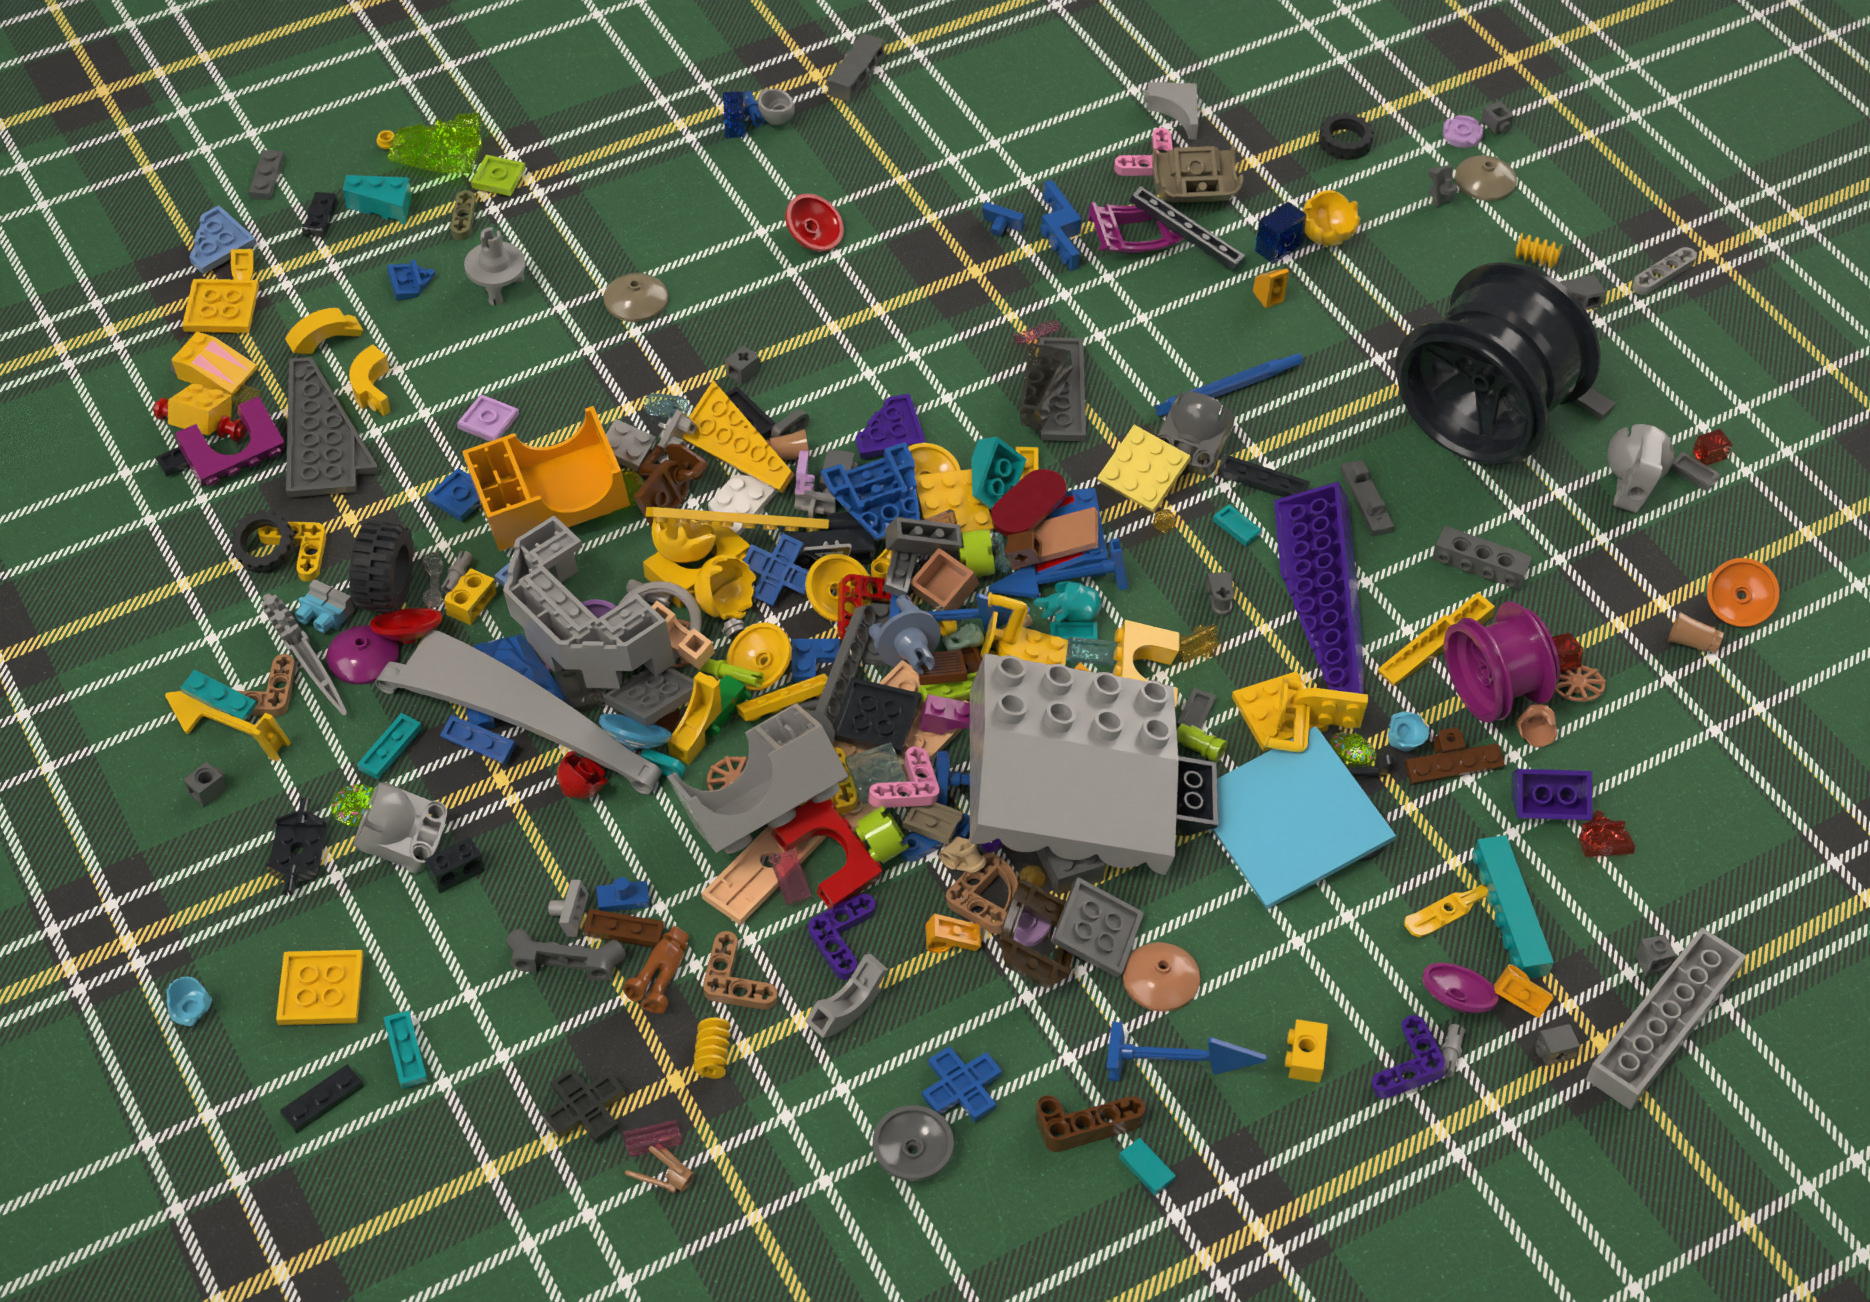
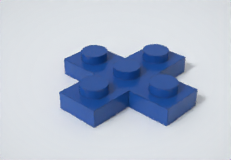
M782 533L773 553L751 544L743 561L749 565L751 571L762 575L752 595L754 598L774 607L784 586L802 595L806 594L805 581L808 570L795 565L804 546L803 542Z
M950 1046L928 1059V1065L940 1079L939 1082L922 1092V1098L932 1110L942 1114L959 1103L975 1123L996 1109V1103L984 1087L1000 1078L1002 1070L987 1052L966 1065Z

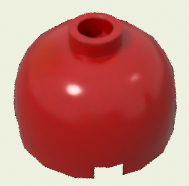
M570 751L563 757L557 767L556 778L563 794L569 798L589 799L595 796L607 782V778H603L605 771L597 762L585 756L583 758L576 756L577 752Z

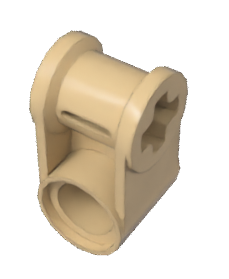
M959 836L955 837L939 853L942 863L952 870L957 869L973 873L982 869L987 862L985 857L981 856L977 850V844H970V839Z

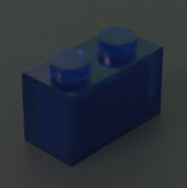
M743 91L723 92L725 138L745 137Z

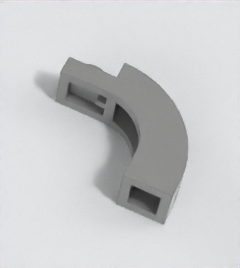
M871 954L864 955L846 985L832 997L817 1001L805 1022L822 1038L835 1035L844 1030L861 1016L881 991L879 985L888 969Z

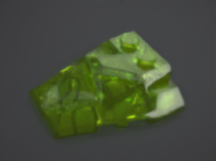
M480 113L454 115L455 120L443 122L442 118L436 119L435 125L427 127L420 123L397 129L387 155L388 161L439 173H472L482 146L479 135L481 132Z

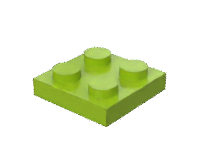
M486 155L471 181L472 188L511 196L526 169L525 163Z

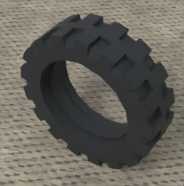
M1347 112L1342 114L1335 113L1332 117L1328 116L1325 121H1322L1318 143L1321 145V149L1326 151L1327 155H1333L1336 159H1359L1360 156L1364 157L1371 150L1374 137V129L1371 128V123L1366 122V119L1362 116L1357 117V114L1352 113L1350 115ZM1337 130H1348L1358 134L1362 139L1354 143H1345L1334 139L1331 133Z
M258 510L257 513L253 514L251 512L247 514V517L245 519L241 518L237 522L238 526L232 530L233 537H230V543L232 544L231 550L244 568L247 570L251 569L254 573L259 571L269 573V570H278L279 566L285 565L289 561V556L292 557L294 553L293 547L296 546L294 531L280 514L276 515L274 511L268 510L264 512L263 510ZM265 526L279 529L281 533L280 543L272 553L263 557H253L247 554L245 545L252 532Z

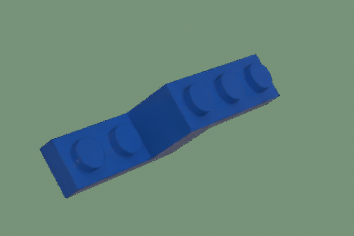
M1053 180L1045 182L1042 196L1053 212L1042 216L1040 231L1042 236L1046 237L1050 242L1051 248L1059 254L1062 263L1066 264L1070 271L1078 269L1080 253L1068 238L1080 235L1082 219Z

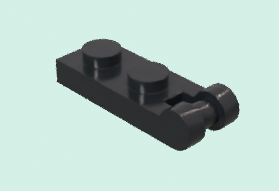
M315 192L306 221L302 226L303 236H311V234L323 238L326 236L337 201L336 193Z

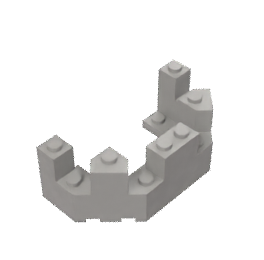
M552 516L515 539L514 554L510 560L508 579L503 589L509 613L524 628L527 642L535 653L555 673L562 669L582 670L586 688L620 689L623 676L622 671H633L644 664L657 676L675 664L666 620L638 594L632 596L602 617L597 618L561 584V582L578 572L574 552L583 546L581 540L557 517Z

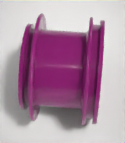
M1508 601L1499 607L1494 624L1484 627L1474 619L1462 618L1457 623L1449 626L1445 633L1444 654L1451 681L1463 704L1477 719L1488 723L1507 718L1512 708L1513 699L1522 695L1538 704H1545L1553 697L1560 678L1559 657L1550 632L1533 611L1515 602Z

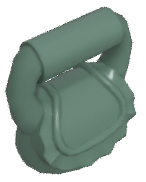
M970 623L961 627L958 632L944 636L942 643L949 651L981 646L984 644V636L978 625Z

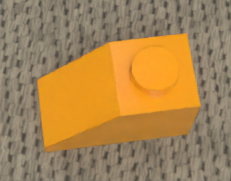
M1288 269L1273 270L1255 277L1253 293L1265 308L1284 302L1289 276Z

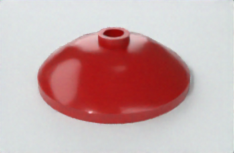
M801 194L792 199L788 204L785 212V221L789 232L797 242L810 250L818 252L829 251L838 245L843 236V222L838 211L830 202L814 194Z
M431 608L399 609L394 613H383L376 616L370 621V628L379 636L409 644L416 642V639L426 636L427 633L437 628L442 622V613Z

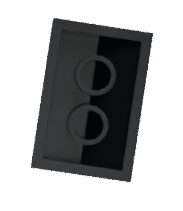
M1178 756L1176 835L1189 836L1217 828V763Z

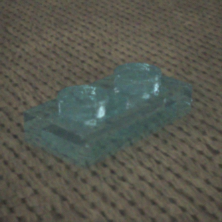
M1069 637L1066 661L1114 666L1113 656L1116 642Z

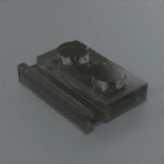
M570 669L556 672L554 679L569 706L578 712L593 710L597 706L605 707L600 688H586L582 670Z

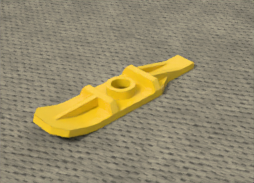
M1480 885L1464 893L1454 892L1423 910L1406 916L1404 926L1416 937L1421 938L1468 914L1474 903L1487 897L1488 889L1485 885ZM1444 906H1449V907H1451L1453 910H1452V911H1446V910L1444 909Z

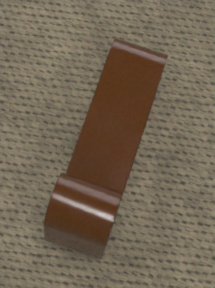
M1044 1095L1037 1101L1035 1120L1047 1149L1053 1152H1061L1140 1128L1144 1119L1145 1104L1140 1098L1131 1096L1065 1115L1056 1097ZM1044 1110H1049V1111H1052L1053 1113H1052V1114H1045V1113L1042 1112V1111H1044ZM1107 1118L1112 1120L1113 1122L1107 1123L1104 1122L1102 1119ZM1078 1126H1085V1127L1088 1128V1129H1086V1130H1081V1129H1078L1077 1127H1078ZM1053 1133H1059V1134H1061L1062 1136H1061V1137H1054V1136L1051 1135V1134H1053Z

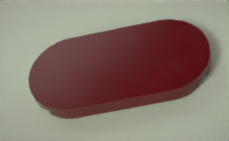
M1038 469L1028 473L994 504L991 510V520L994 529L1005 536L1033 530L1064 501L1067 489L1064 478L1059 473L1049 469Z

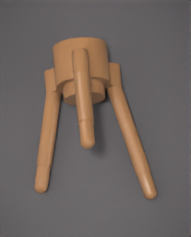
M660 1142L655 1143V1146L660 1151L653 1146L649 1147V1151L670 1167L666 1174V1178L669 1180L668 1183L629 1170L625 1171L627 1176L666 1188L672 1193H675L677 1189L682 1192L685 1191L694 1178V1173L684 1166Z

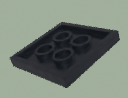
M851 677L834 724L835 741L902 756L921 700V693Z

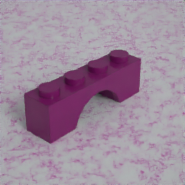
M927 694L921 710L919 730L943 735L952 729H970V703Z

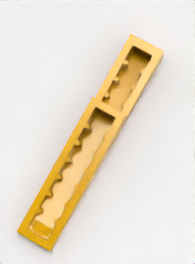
M1479 592L1476 593L1452 614L1442 616L1379 667L1377 672L1395 687L1444 652V637L1449 626L1457 623L1462 618L1474 619L1482 625L1494 616L1495 606Z

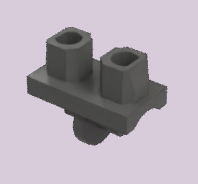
M1446 165L1442 168L1435 166L1429 169V177L1432 179L1433 184L1429 188V195L1433 197V205L1438 207L1443 202L1452 201L1453 194L1458 191V185L1453 183V167Z

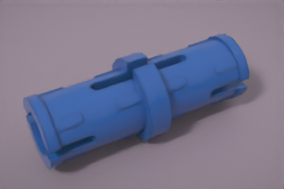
M745 91L747 98L744 93L741 94L745 111L751 117L754 126L760 127L759 120H761L763 125L766 120L762 117L758 102H756L753 93Z

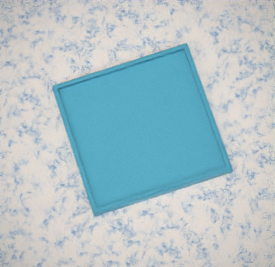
M1316 726L1308 730V744L1305 751L1290 752L1272 749L1217 778L1218 826L1212 829V831L1266 910L1396 840L1395 833Z

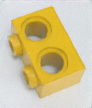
M470 568L465 575L460 577L455 588L445 596L444 603L447 615L471 626L497 594L494 578Z

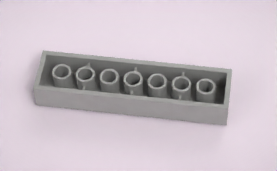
M1701 928L1594 1061L1586 1080L1629 1110H1632L1739 973L1747 956L1706 929Z

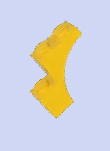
M699 671L694 677L689 705L682 720L673 732L671 740L668 742L669 755L688 765L706 746L705 730L722 711L720 682L713 676H707Z

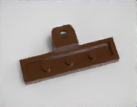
M1457 727L1440 730L1438 736L1433 739L1434 755L1406 759L1404 762L1410 785L1503 769L1505 764L1499 743L1465 749L1466 745L1463 735Z

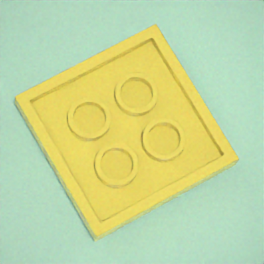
M1133 425L1097 477V480L1154 513L1190 462L1191 457L1149 432Z

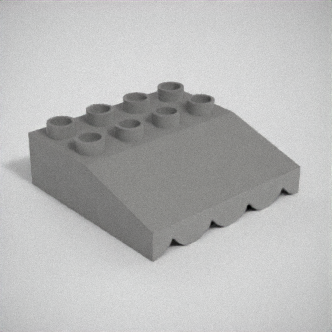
M984 653L970 690V844L988 843L999 838L1006 847L1019 852L1037 851L1048 846L1055 855L1064 859L1081 860L1097 854L1104 863L1113 867L1129 868L1146 862L1153 871L1166 875L1175 857L1178 746L1173 686L1164 685L1154 680L1141 681L1118 677L1108 672L1095 673L1068 668L1062 664L1049 665L1021 660L1010 655L997 656Z

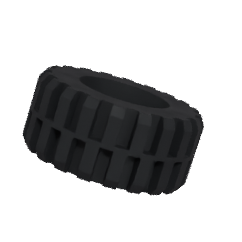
M372 520L364 523L359 529V534L356 536V542L352 549L353 554L350 560L351 568L349 571L350 595L353 603L359 609L394 613L401 609L402 604L405 602L412 579L414 557L412 534L405 525Z

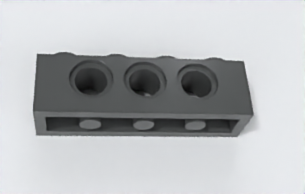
M1444 526L1436 543L1432 559L1520 590L1533 556Z

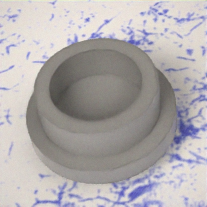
M733 618L725 622L722 629L723 635H726L728 639L736 638L744 630L743 620Z

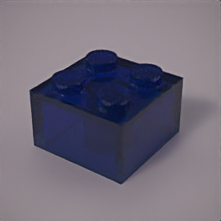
M1288 201L1282 206H1278L1267 216H1263L1258 223L1255 252L1274 264L1301 246L1307 214Z

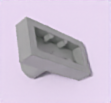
M571 880L565 900H551L549 903V914L551 916H561L559 924L567 937H577L589 895L581 880Z

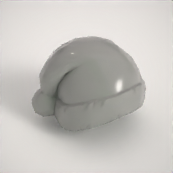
M780 89L761 90L758 107L762 117L773 126H780L790 121L795 112L792 98Z

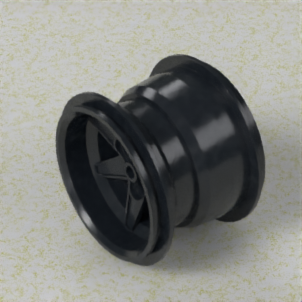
M1504 262L1487 263L1473 268L1459 280L1451 296L1450 309L1441 321L1422 324L1404 338L1396 356V377L1399 392L1411 417L1438 445L1461 458L1473 462L1496 465L1512 464L1529 457L1541 445L1547 431L1548 414L1558 405L1577 400L1592 387L1599 374L1601 351L1590 316L1580 301L1560 282L1539 270L1524 265Z

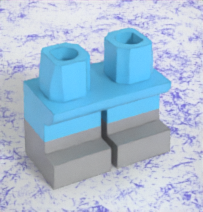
M314 579L309 585L310 591L307 595L298 599L300 607L295 615L297 621L304 625L311 618L315 619L313 622L314 628L324 634L331 627L337 630L354 612V607L350 595L335 588L332 589V587Z

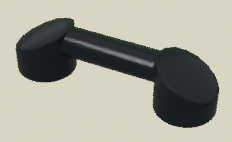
M1391 755L1377 757L1374 761L1375 766L1347 767L1346 760L1339 757L1353 777L1376 775L1383 777L1389 774L1395 767L1394 758Z

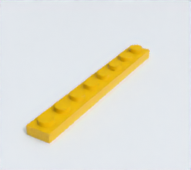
M646 507V517H653V522H667V518L676 519L675 523L690 524V520H698V525L712 526V521L720 522V526L734 527V523H742V528L755 529L756 524L763 525V529L777 530V526H785V531H799V527L807 528L806 532L828 529L829 519Z

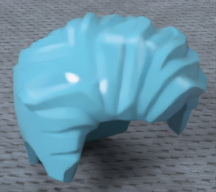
M1403 711L1391 716L1388 739L1393 747L1403 752H1409L1417 749L1428 739L1430 734L1429 727L1424 724L1419 714Z
M181 977L170 983L167 989L168 1014L176 1023L193 1026L210 1008L212 998L195 978Z

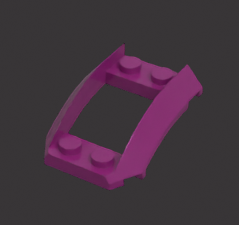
M1095 202L1090 204L1088 222H1094L1101 246L1098 251L1120 254L1143 253L1171 246L1185 239L1157 221L1163 238L1145 242L1123 241L1118 225L1144 222L1153 219V217L1138 209L1135 205L1116 206L1106 204L1105 207H1099Z

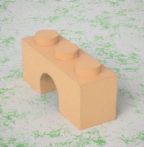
M656 601L652 608L666 620L672 650L700 670L715 653L712 641L694 628L691 631L686 629L677 620L676 615Z

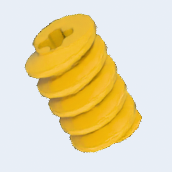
M1521 233L1515 251L1516 259H1520L1524 255V261L1527 262L1532 257L1533 264H1536L1540 259V266H1544L1548 262V268L1552 269L1557 264L1563 244L1558 249H1556V242H1553L1548 247L1546 239L1542 244H1539V237H1536L1532 242L1531 235L1523 239V233Z
M722 1018L704 1019L697 1027L698 1033L696 1036L697 1043L695 1044L696 1052L694 1053L693 1069L696 1073L706 1078H721L726 1074L724 1068L727 1066L725 1058L728 1056L726 1049L729 1047V1041L727 1040L730 1038L729 1030L731 1029V1023Z

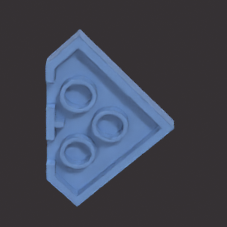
M218 205L200 217V227L196 232L194 249L190 254L191 263L202 274H205L230 260L231 249H249L257 244L256 239Z

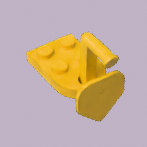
M991 592L988 594L989 607L992 605L1011 609L1012 613L1006 628L1000 630L996 628L998 612H993L982 646L981 658H983L984 653L997 656L1010 655L1021 660L1049 665L1062 664L1065 666L1068 640L1022 627L1028 612L1026 603L1005 596L995 595ZM992 643H996L997 651L990 649Z
M1283 678L1278 707L1277 728L1282 727L1285 713L1294 714L1293 741L1272 738L1268 734L1263 748L1268 747L1290 752L1305 751L1308 744L1309 722L1321 725H1338L1345 728H1360L1368 703V695L1319 688L1307 689L1306 685L1300 680ZM1288 689L1297 690L1292 699L1287 697Z

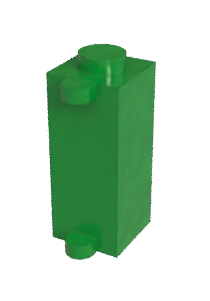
M727 674L719 681L722 711L705 730V734L712 738L721 732L724 724L737 711L736 705L749 700L752 696L744 683Z

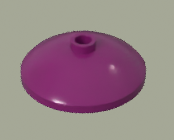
M370 625L355 626L341 632L332 640L327 650V663L332 674L343 682L355 685L370 684L375 682L388 662H398L399 648L397 641L377 635L371 630Z
M1434 963L1427 966L1422 974V982L1428 993L1448 1009L1461 1013L1477 1014L1490 1011L1497 1004L1499 996L1495 993L1494 986L1483 976L1468 968L1450 963Z

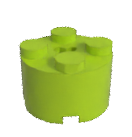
M989 529L961 532L962 548L958 550L959 562L964 563V566L972 570L976 577L995 574Z
M884 805L857 821L858 826L855 828L862 841L867 840L871 846L868 851L875 862L881 861L882 863L889 861L910 848L908 842L902 843V838L905 836L890 813L884 814L883 811L886 809Z

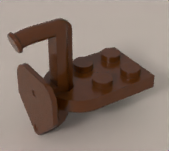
M668 444L666 453L670 460H665L659 465L655 463L661 456H665V452L659 445H656L655 449L638 469L639 476L648 479L633 498L651 528L653 517H646V507L677 509L688 494L690 480H700L708 466L704 459L682 444Z

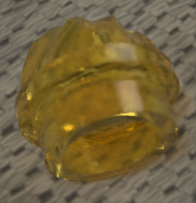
M1162 509L1154 515L1153 525L1158 531L1166 533L1174 528L1176 517L1171 510Z
M1027 865L1020 871L1019 880L1023 878L1040 888L1044 883L1045 874L1037 865Z

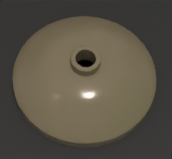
M1479 155L1467 158L1458 165L1455 172V182L1460 190L1472 198L1483 201H1497L1508 197L1514 191L1517 183L1514 170L1506 162L1493 156Z
M644 273L622 275L613 280L604 292V305L607 311L612 316L627 322H642L659 315L668 303L666 286L656 277Z

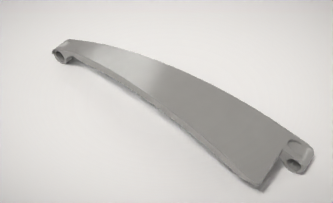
M432 630L427 633L406 665L388 662L375 680L376 686L387 694H393L396 688H405L415 693L442 699L485 713L524 728L569 748L606 768L619 772L641 794H650L662 774L658 766L612 739L603 729L552 693L491 656L440 631Z

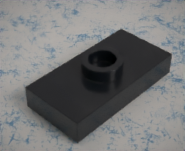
M179 447L155 457L156 463L166 477L189 467Z

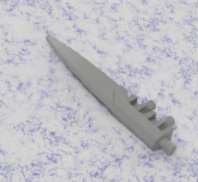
M271 594L264 595V602L261 603L263 611L284 641L286 648L296 655L316 685L339 712L347 716V711L336 688L309 645L310 640L306 633L300 628L282 599L280 600L276 594L273 596Z

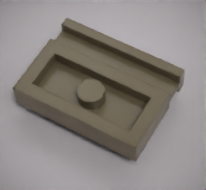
M937 802L933 805L912 806L903 821V828L949 845L959 827V823L964 819V813Z

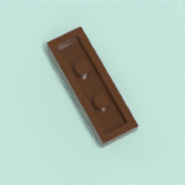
M590 909L583 932L584 936L655 947L662 939L665 922Z

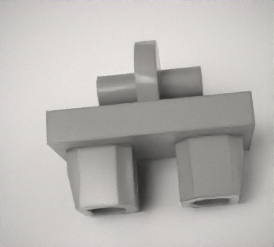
M676 410L674 416L669 418L666 424L659 422L657 427L662 432L659 436L661 440L658 445L665 450L670 443L682 444L687 447V443L682 440L684 433L693 434L697 425L682 411Z
M815 488L812 491L805 490L804 495L795 494V509L808 511V518H815L816 513L824 515L826 513H836V498L829 492L828 488L824 489L823 493L816 492Z

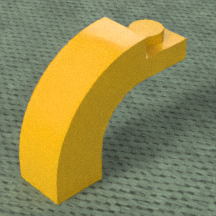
M373 344L355 358L350 368L349 377L353 396L358 406L362 410L369 406L373 411H377L382 416H385L391 412L388 397L373 384L378 378L389 372L390 369L387 355Z

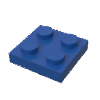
M457 468L427 494L429 502L461 522L481 505L471 476L460 468Z

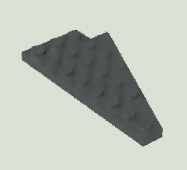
M312 357L289 359L287 497L357 492V475L378 473L377 464Z

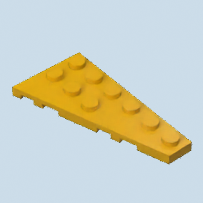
M713 380L689 416L691 421L697 425V428L691 435L684 433L682 440L783 493L795 474Z

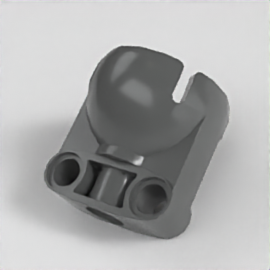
M1194 391L1181 392L1175 398L1166 420L1156 437L1190 455L1191 460L1184 470L1207 476L1216 469V462L1233 428L1235 416L1229 408L1221 410L1222 404L1219 401ZM1202 460H1210L1207 465H1200Z

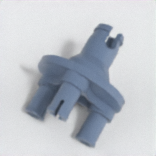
M901 595L896 600L901 613L889 619L883 627L881 624H873L868 632L874 640V647L879 656L887 665L896 667L903 660L910 664L916 673L923 674L921 665L926 664L930 671L934 668L935 661L931 653L935 651L940 641V627L930 613L920 610L919 607L913 604L910 596L906 595L905 598V595Z

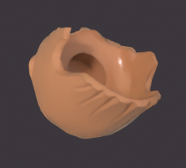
M1531 705L1518 717L1516 726L1519 733L1531 746L1545 747L1555 741L1557 737L1556 719L1554 712L1547 705Z

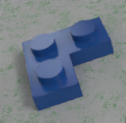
M839 638L792 639V682H802L816 677V663H834L840 649Z

